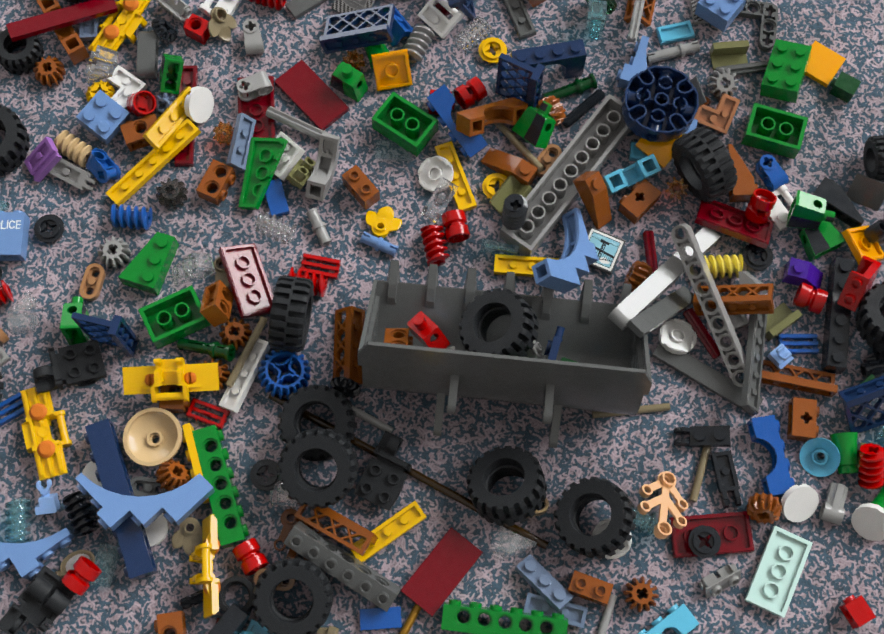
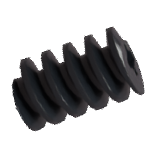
M511 194L504 201L502 223L507 229L517 230L526 221L528 203L522 195Z
M81 491L71 493L62 499V503L66 505L65 511L69 512L67 517L71 519L70 525L74 527L73 533L78 534L77 536L90 534L100 527L99 525H92L97 518H90L94 510L87 511V508L92 504L84 503L89 496H82Z

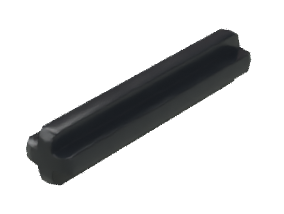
M601 89L595 91L563 119L562 124L569 128L604 99L605 93Z

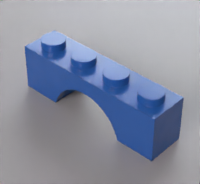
M445 84L427 97L429 101L426 103L432 112L436 111L440 116L437 118L443 127H448L450 130L448 135L454 142H459L461 145L459 150L464 157L469 156V158H472L488 146L481 134L468 137L456 130V124L451 117V110L456 99Z
M775 415L751 418L747 422L751 441L763 445L769 451L772 458L771 471L761 480L764 493L767 495L772 493L773 497H782L795 483L793 478H790V463L788 458H785V443L783 439H780L779 421L775 419Z

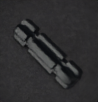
M203 590L191 594V597L186 596L180 600L182 608L188 609L193 604L202 603Z

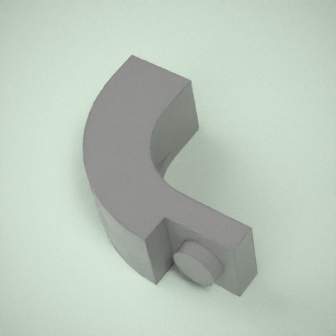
M324 132L320 135L317 160L314 170L307 180L305 197L319 201L325 199L338 163L340 153L338 150L339 136Z

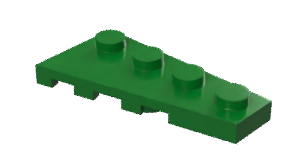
M251 137L239 208L259 210L288 143L285 138Z

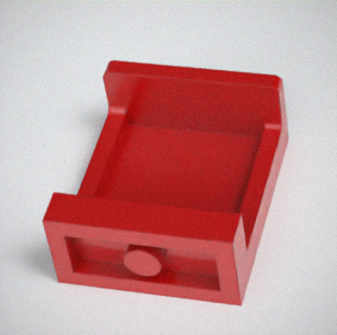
M864 255L857 270L850 272L837 304L855 312L860 306L868 289H871L882 263Z

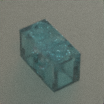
M589 0L585 16L584 37H589L590 39L602 38L606 23L607 1Z

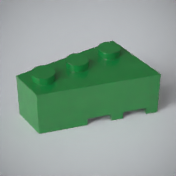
M156 232L118 276L122 284L159 295L179 246L176 238Z

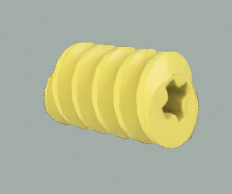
M732 254L730 257L729 255H724L723 257L716 255L715 258L713 255H709L708 258L703 255L714 279L717 278L718 273H720L721 278L725 277V273L728 274L729 278H732L733 273H735L736 278H739V271L743 270L742 254H739L738 257L735 254Z

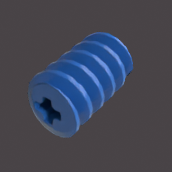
M112 204L110 219L114 227L121 226L126 228L128 226L129 229L135 227L138 230L142 227L144 230L150 228L153 217L151 207L148 212H146L145 206L142 207L141 211H139L138 206H135L132 211L130 205H127L126 210H124L123 204H120L119 209L116 208V204Z

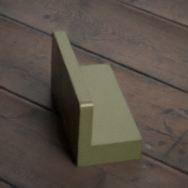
M749 41L713 43L709 51L712 69L748 63L746 53L749 49Z
M509 175L490 199L489 204L502 216L504 201L509 195L520 194L526 198L532 191L530 185L521 184L513 175Z
M785 303L780 304L774 309V314H767L765 338L771 341L798 321L803 314L798 309L792 312Z

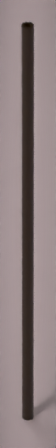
M270 393L268 397L280 405H283L284 401H288L283 397L279 399L278 394L272 397ZM307 410L302 415L303 418L324 429L334 430L335 425ZM354 437V440L351 439V444L375 456L373 453L375 447ZM411 468L410 473L404 471L409 476L477 512L472 501L413 468ZM504 524L503 526L543 549H546L549 543L516 524L513 526Z

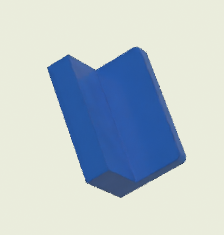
M396 7L391 31L393 42L390 44L392 46H396L403 37H409L411 32H413L411 25ZM389 11L384 12V13L381 14V15L384 16V15H386ZM376 18L373 23L375 24L380 19Z

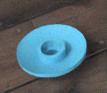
M814 438L808 440L802 446L799 459L802 467L809 474L816 477H826L837 470L840 464V452L830 440ZM818 453H823L824 459H820Z

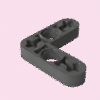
M746 0L744 10L737 17L760 20L758 47L761 51L769 52L773 49L776 40L778 7L773 3ZM754 7L757 12L751 13L747 8ZM767 10H771L772 15L770 18H768L769 12ZM768 24L772 26L773 30H765L764 25ZM766 36H769V37H768V44H769V45H765V42H764V41H765V39H766Z

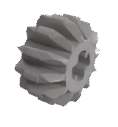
M719 68V72L714 70L712 72L713 76L708 77L712 83L707 84V87L713 88L710 90V94L715 93V98H719L723 93L733 96L732 90L738 89L734 84L739 82L737 79L734 80L736 73L730 75L731 69L729 68L726 70ZM720 81L726 82V85H720Z
M112 236L111 241H108V239L104 240L105 245L99 244L101 250L97 252L101 263H105L106 267L110 268L113 266L114 269H117L118 264L124 267L123 261L130 260L128 257L131 254V250L128 249L129 244L124 242L122 238L119 237L116 240Z

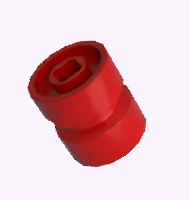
M476 76L468 80L466 85L462 84L453 90L457 102L465 110L474 105L475 101L479 102L487 97L485 86Z
M144 90L131 94L127 99L128 111L135 116L152 113L156 108L155 96L151 92Z
M755 189L745 209V217L751 222L765 224L777 201L776 195L766 189Z
M455 209L442 214L443 227L447 228L445 229V236L448 243L463 242L470 238L464 210Z
M802 282L795 294L793 305L800 308L807 306L808 311L819 315L826 303L828 292L820 288L813 290V286Z
M256 538L248 539L232 550L237 561L242 562L240 567L245 576H250L269 564L264 553L259 552L261 547Z
M80 556L73 564L74 570H68L63 576L62 582L72 592L82 596L90 587L89 582H94L102 571L90 559Z

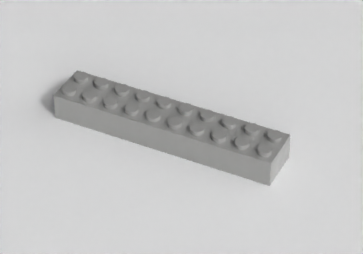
M608 94L525 198L528 203V209L524 225L517 230L507 229L503 225L500 229L499 238L525 256H532L561 220L562 216L579 197L573 180L586 171H599L631 131L622 116V102Z

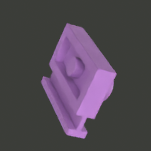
M45 137L24 161L36 182H41L62 158L58 154L59 151L52 138Z

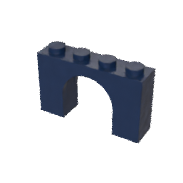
M583 39L511 51L510 57L536 68L538 63L544 66L561 65L564 79L582 76L587 56Z

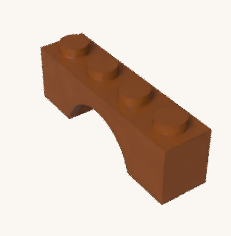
M36 0L43 14L61 9L57 0ZM72 25L53 30L74 65L90 57Z
M512 97L456 112V130L468 137L483 134L484 127L488 124L506 123L515 125L527 109L528 104Z

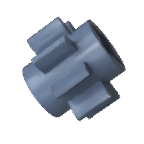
M163 93V96L161 94L157 95L156 112H164L175 100V95L170 96L168 93Z

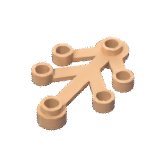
M669 471L661 472L657 476L656 482L649 485L644 484L639 489V494L643 498H648L653 491L661 489V495L648 501H642L637 506L638 512L646 515L652 508L660 505L658 523L654 526L653 531L658 539H666L672 533V527L667 522L668 510L674 517L673 525L677 529H682L687 525V520L681 513L688 508V503L675 488L676 477ZM669 493L671 494V496H672V497L674 498V500L676 501L675 504H674V503L672 502V500L670 499Z

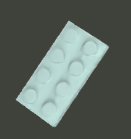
M773 526L744 601L780 618H784L813 543L780 527Z

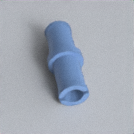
M366 231L363 232L360 239L361 243L375 248V251L378 252L380 250L392 257H395V253H397L399 246L385 241L383 237L378 238Z

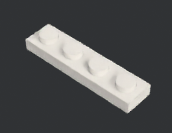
M258 338L233 387H227L219 403L221 408L236 414L238 413L258 374L261 360H265V355L268 354L271 348L268 341Z

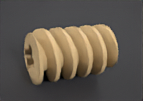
M68 130L62 131L53 141L58 151L69 160L79 164L80 167H86L85 164L92 151V146L87 145L85 141L81 142L79 137L75 138V135L69 134Z

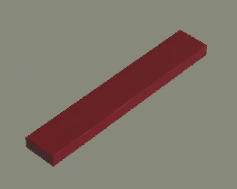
M90 0L8 23L6 27L12 42L113 14L118 12V8L114 0Z
M183 66L179 95L186 87L190 86L193 88L197 86V66ZM195 139L174 157L175 167H194Z

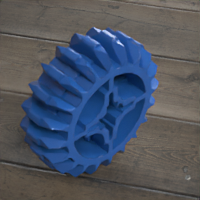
M272 350V356L266 354V360H261L260 362L261 366L258 367V372L260 373L258 379L262 380L260 385L265 387L266 393L272 391V397L279 394V399H282L283 395H286V398L289 399L288 396L290 394L296 393L299 388L309 385L307 380L311 379L309 374L311 368L308 366V360H303V354L297 356L298 352L291 353L290 351L283 352V350H279V353H276L275 350ZM293 364L299 369L301 373L300 376L297 375L294 370H292ZM288 369V374L281 377V372H286ZM269 371L273 372V375L277 377L276 383L269 377Z

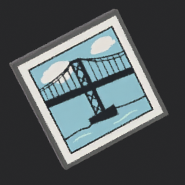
M591 227L588 232L589 242L594 243L599 260L589 266L611 275L626 241Z

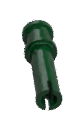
M590 73L585 78H577L573 83L543 93L542 98L554 95L555 98L563 99L576 93L581 95L583 91L592 88L597 89L596 78L593 73Z
M180 338L177 343L179 350L207 354L213 359L223 358L229 362L234 359L236 353L234 345H221L216 341L205 343Z

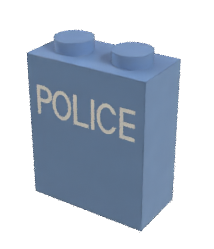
M0 210V261H26L30 218L23 211L4 212Z

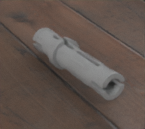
M696 40L647 53V64L650 65L679 56L682 58L687 54L699 52L700 44Z

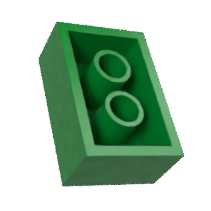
M776 39L761 83L760 95L796 103L810 60L812 46Z
M395 92L391 93L371 118L374 130L416 157L438 131V119Z
M754 103L749 112L741 144L795 159L802 145L808 118Z
M192 285L138 309L152 342L157 349L211 325L200 313L201 302Z

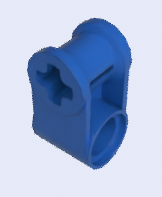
M99 148L92 149L85 164L86 168L100 183H106L110 179H119L121 176L119 166L112 161L104 150Z
M766 154L760 158L755 166V170L770 192L789 182L788 175L772 155Z

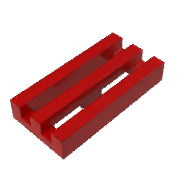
M304 253L300 269L302 273L309 270V275H312L315 271L316 276H320L323 273L325 278L337 280L341 260ZM307 260L316 261V262H322V263H327V264H332V265H336V266H330V265H325V264H320V263H315V262H309V261H307ZM306 266H310V267H315V268H320V269L331 270V271H335V272H334V273H329V272H324V271H318V270L308 269V268H305V267H306Z
M193 398L185 416L210 426L216 425L218 429L223 430L230 411ZM195 404L223 413V416H218L194 406ZM192 411L219 420L220 423L192 414Z

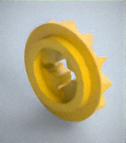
M487 38L479 45V56L482 58V61H486L488 64H497L501 53L507 55L505 43L498 38ZM490 46L496 51L495 56L490 52Z
M100 80V82H93L90 87L88 86L85 94L89 102L100 89L110 98L115 94V90L108 81L103 82Z
M493 173L484 179L482 189L487 199H491L495 194V189L492 187H495L497 182H499L500 188L508 178L507 176Z

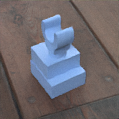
M782 343L767 355L769 360L779 370L783 369L794 359L792 353Z
M51 479L47 480V487H43L40 480L36 482V488L41 494L38 498L39 504L35 506L36 515L56 513L60 509L58 493L50 494Z

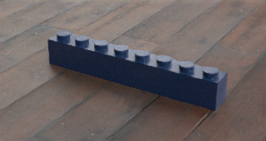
M107 418L85 426L87 433H84V437L92 449L90 457L97 466V470H95L97 480L101 481L102 487L108 491L134 496L113 422ZM131 515L112 533L114 538H118L120 546L117 549L119 556L125 562V566H123L125 576L129 577L130 580L136 581L158 573L145 527L142 524L138 527L131 520L133 516Z

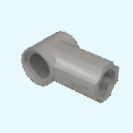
M830 483L826 500L820 509L819 519L838 526L842 523L845 515L843 507L848 487L840 483Z

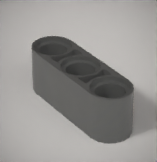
M138 31L136 64L138 79H157L159 37L154 31Z

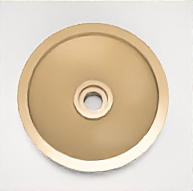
M154 407L139 411L128 421L124 429L123 446L125 452L134 462L146 467L160 466L165 461L168 462L176 455L182 443L183 433L180 422L171 412L162 408ZM159 437V441L154 443V439Z

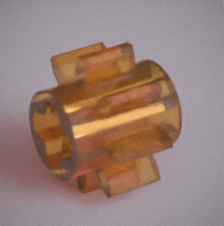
M357 50L347 51V57H343V62L350 64L358 71H360L361 66H365L363 54L359 55Z
M220 121L218 127L215 126L213 132L216 133L213 139H217L220 145L222 143L229 145L232 140L234 127L232 128L230 122L222 123Z
M673 177V182L666 183L669 189L665 190V192L672 193L670 199L677 197L680 201L683 194L688 195L685 189L689 186L687 184L683 185V178L677 181ZM679 186L681 188V191L675 192L673 187Z

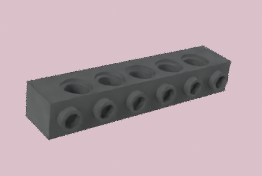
M301 521L292 528L283 543L386 612L401 590V587Z

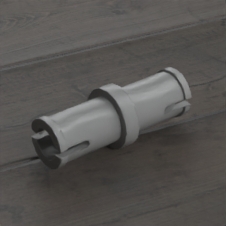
M317 208L310 209L306 215L313 226L311 229L316 233L322 247L332 242L326 230L327 226L325 222H322Z

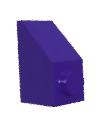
M791 257L785 265L782 282L800 286L804 282L813 286V290L821 287L823 273L811 262Z

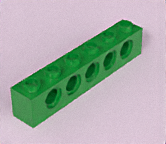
M216 425L194 430L192 433L203 477L215 490L209 497L212 513L217 519V532L221 547L225 549L241 544L247 540L246 536H249L247 524H243L241 519L244 516L242 505L237 503L236 498L239 497L237 486L232 484L231 479L234 478L232 467L227 465L226 460L230 458L227 448H223L222 441H225L222 429L218 430ZM209 445H217L215 451L207 452ZM215 463H221V468L218 471H212V466ZM225 481L226 487L223 490H217L218 483ZM230 500L231 506L228 509H222V503ZM231 519H235L236 526L232 529H228L227 522Z
M449 599V602H445L443 606L441 629L472 634H567L568 618H564V614L552 613V616L543 615L544 612L539 610H531V613H524L522 608L511 607L510 610H503L500 605H490V608L482 607V603L470 602L469 605L461 604V600ZM460 611L468 612L469 620L461 621L458 613ZM480 614H487L490 617V622L482 624L479 621ZM503 616L508 617L511 621V624L507 627H503L499 623V619ZM523 619H528L532 624L527 630L520 627L519 623ZM543 622H549L552 625V629L550 632H543L540 629V625Z

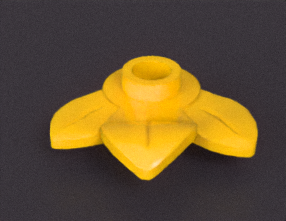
M389 206L382 207L378 210V213L370 210L366 213V223L371 227L374 236L378 238H385L389 232L397 231L402 225V220L394 218V211Z

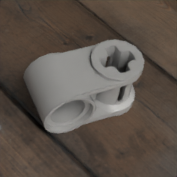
M247 19L243 23L246 55L265 53L258 22L255 19Z
M265 71L242 78L236 84L238 97L242 101H250L267 95L273 90V86Z

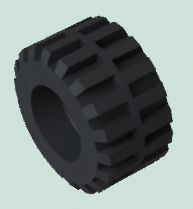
M5 27L4 31H0V64L7 72L10 71L11 74L17 73L22 75V72L29 74V71L36 67L35 62H40L41 57L44 58V49L40 40L35 35L12 42L7 27ZM26 46L22 52L11 54L16 47Z
M884 135L870 136L865 142L863 151V163L867 176L880 182H884Z

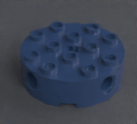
M652 66L637 73L630 79L622 99V116L626 125L637 136L650 142H668L678 139L689 130L699 108V94L683 72L669 66Z

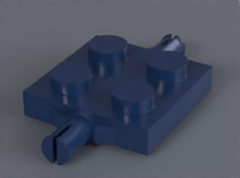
M557 326L552 341L548 340L544 355L549 360H556L560 343L563 341L564 327Z

